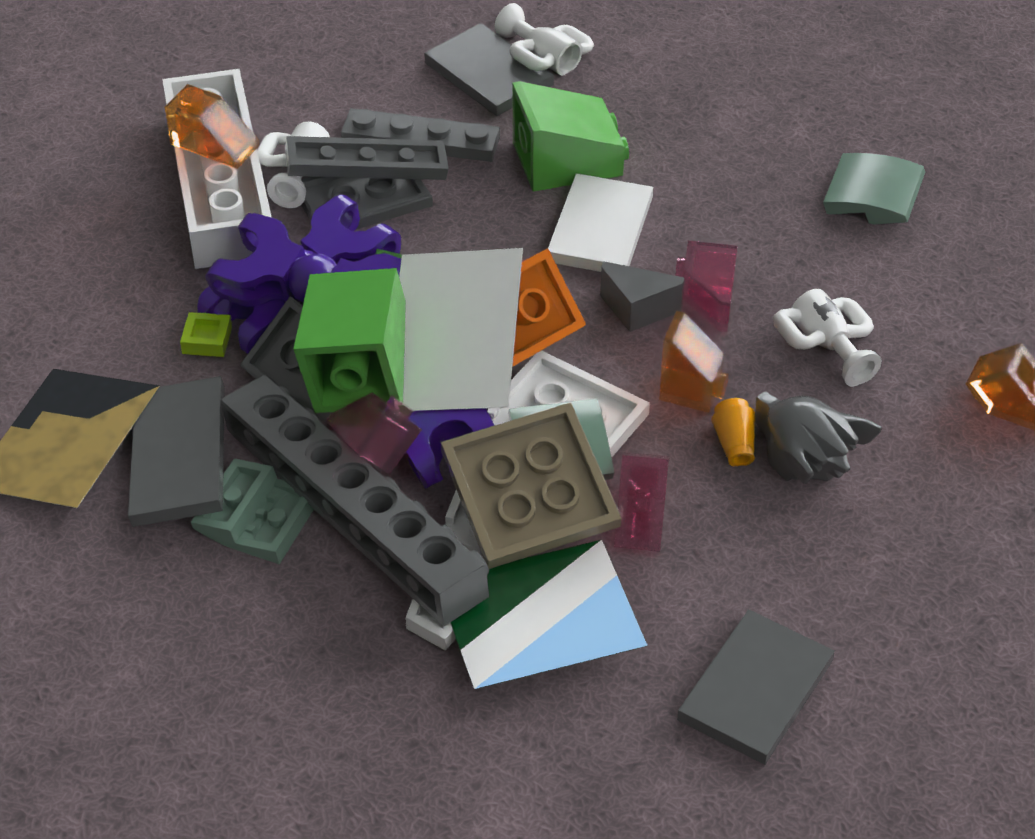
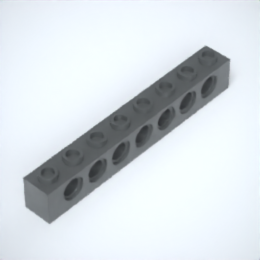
M264 374L221 399L227 430L263 464L273 466L276 475L281 480L290 485L300 497L303 496L315 511L443 626L449 624L489 597L487 581L489 568L481 554L466 548L457 540L454 532L447 525L441 526L428 515L426 509L419 501L410 500L400 491L391 477L382 476L372 467L370 461L363 453L354 452L345 444L343 438L336 430L330 431L319 422L317 416L310 408H303L298 404L287 388L277 386Z

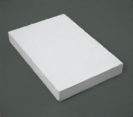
M576 173L548 247L555 263L601 272L603 261L630 266L653 198V187Z

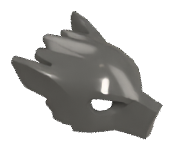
M763 392L756 397L755 423L767 439V458L769 464L786 481L794 479L807 484L810 479L829 481L834 477L840 478L851 469L846 456L849 450L856 449V444L865 445L870 443L882 430V426L868 419L838 412L824 402L810 396L801 395L780 401L768 392Z

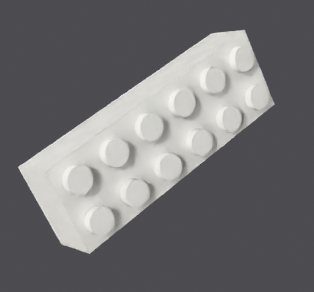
M240 69L162 79L195 269L211 267L214 261L220 258L237 261L247 258L253 252L246 249L242 243L238 225L248 213H257L271 217Z

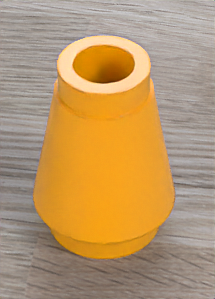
M730 398L719 402L714 408L711 421L728 458V463L733 467L749 465L755 460V411L749 407V403L741 398Z

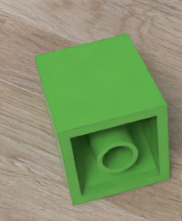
M521 81L512 83L513 144L533 192L572 185L576 173L606 179L623 176L624 160L629 159L628 143L624 136L620 137L616 116L613 112H608L602 98Z
M397 268L310 274L293 350L315 413L402 408L406 300Z

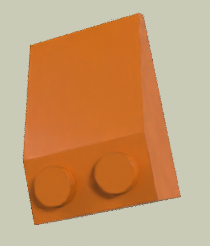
M548 248L522 261L512 367L586 325Z

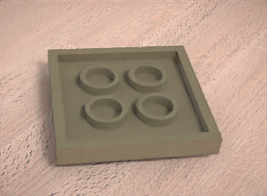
M571 402L441 442L442 455L482 556L489 569L621 526L622 518Z

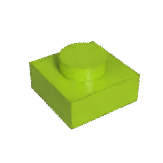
M189 312L180 340L182 354L224 357L232 330L231 315Z

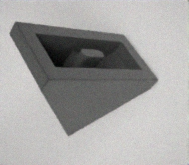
M603 261L601 266L600 296L628 331L631 332L680 313L683 307L685 278Z

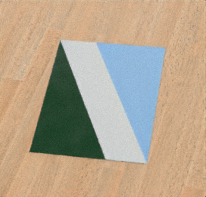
M602 540L522 558L489 569V574L487 575L489 597L450 622L474 689L647 646Z

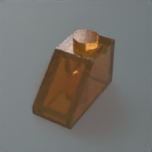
M187 84L164 106L171 145L237 169L260 146L256 135L220 95Z
M676 311L663 340L659 400L709 413L715 397L722 399L727 388L729 374L722 372L724 353L684 312Z
M1022 343L980 356L965 383L974 398L979 401L989 415L1035 431L1034 358Z

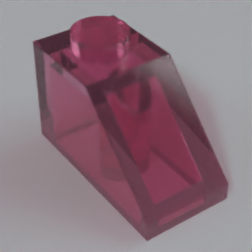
M688 240L686 257L678 256L675 276L685 278L683 299L718 331L728 332L738 246Z
M373 392L331 413L326 420L356 453L389 474L422 431L410 419L414 412L410 407L392 395L388 401H385Z
M631 452L623 453L618 498V511L622 520L621 526L616 528L614 547L660 552L670 456Z

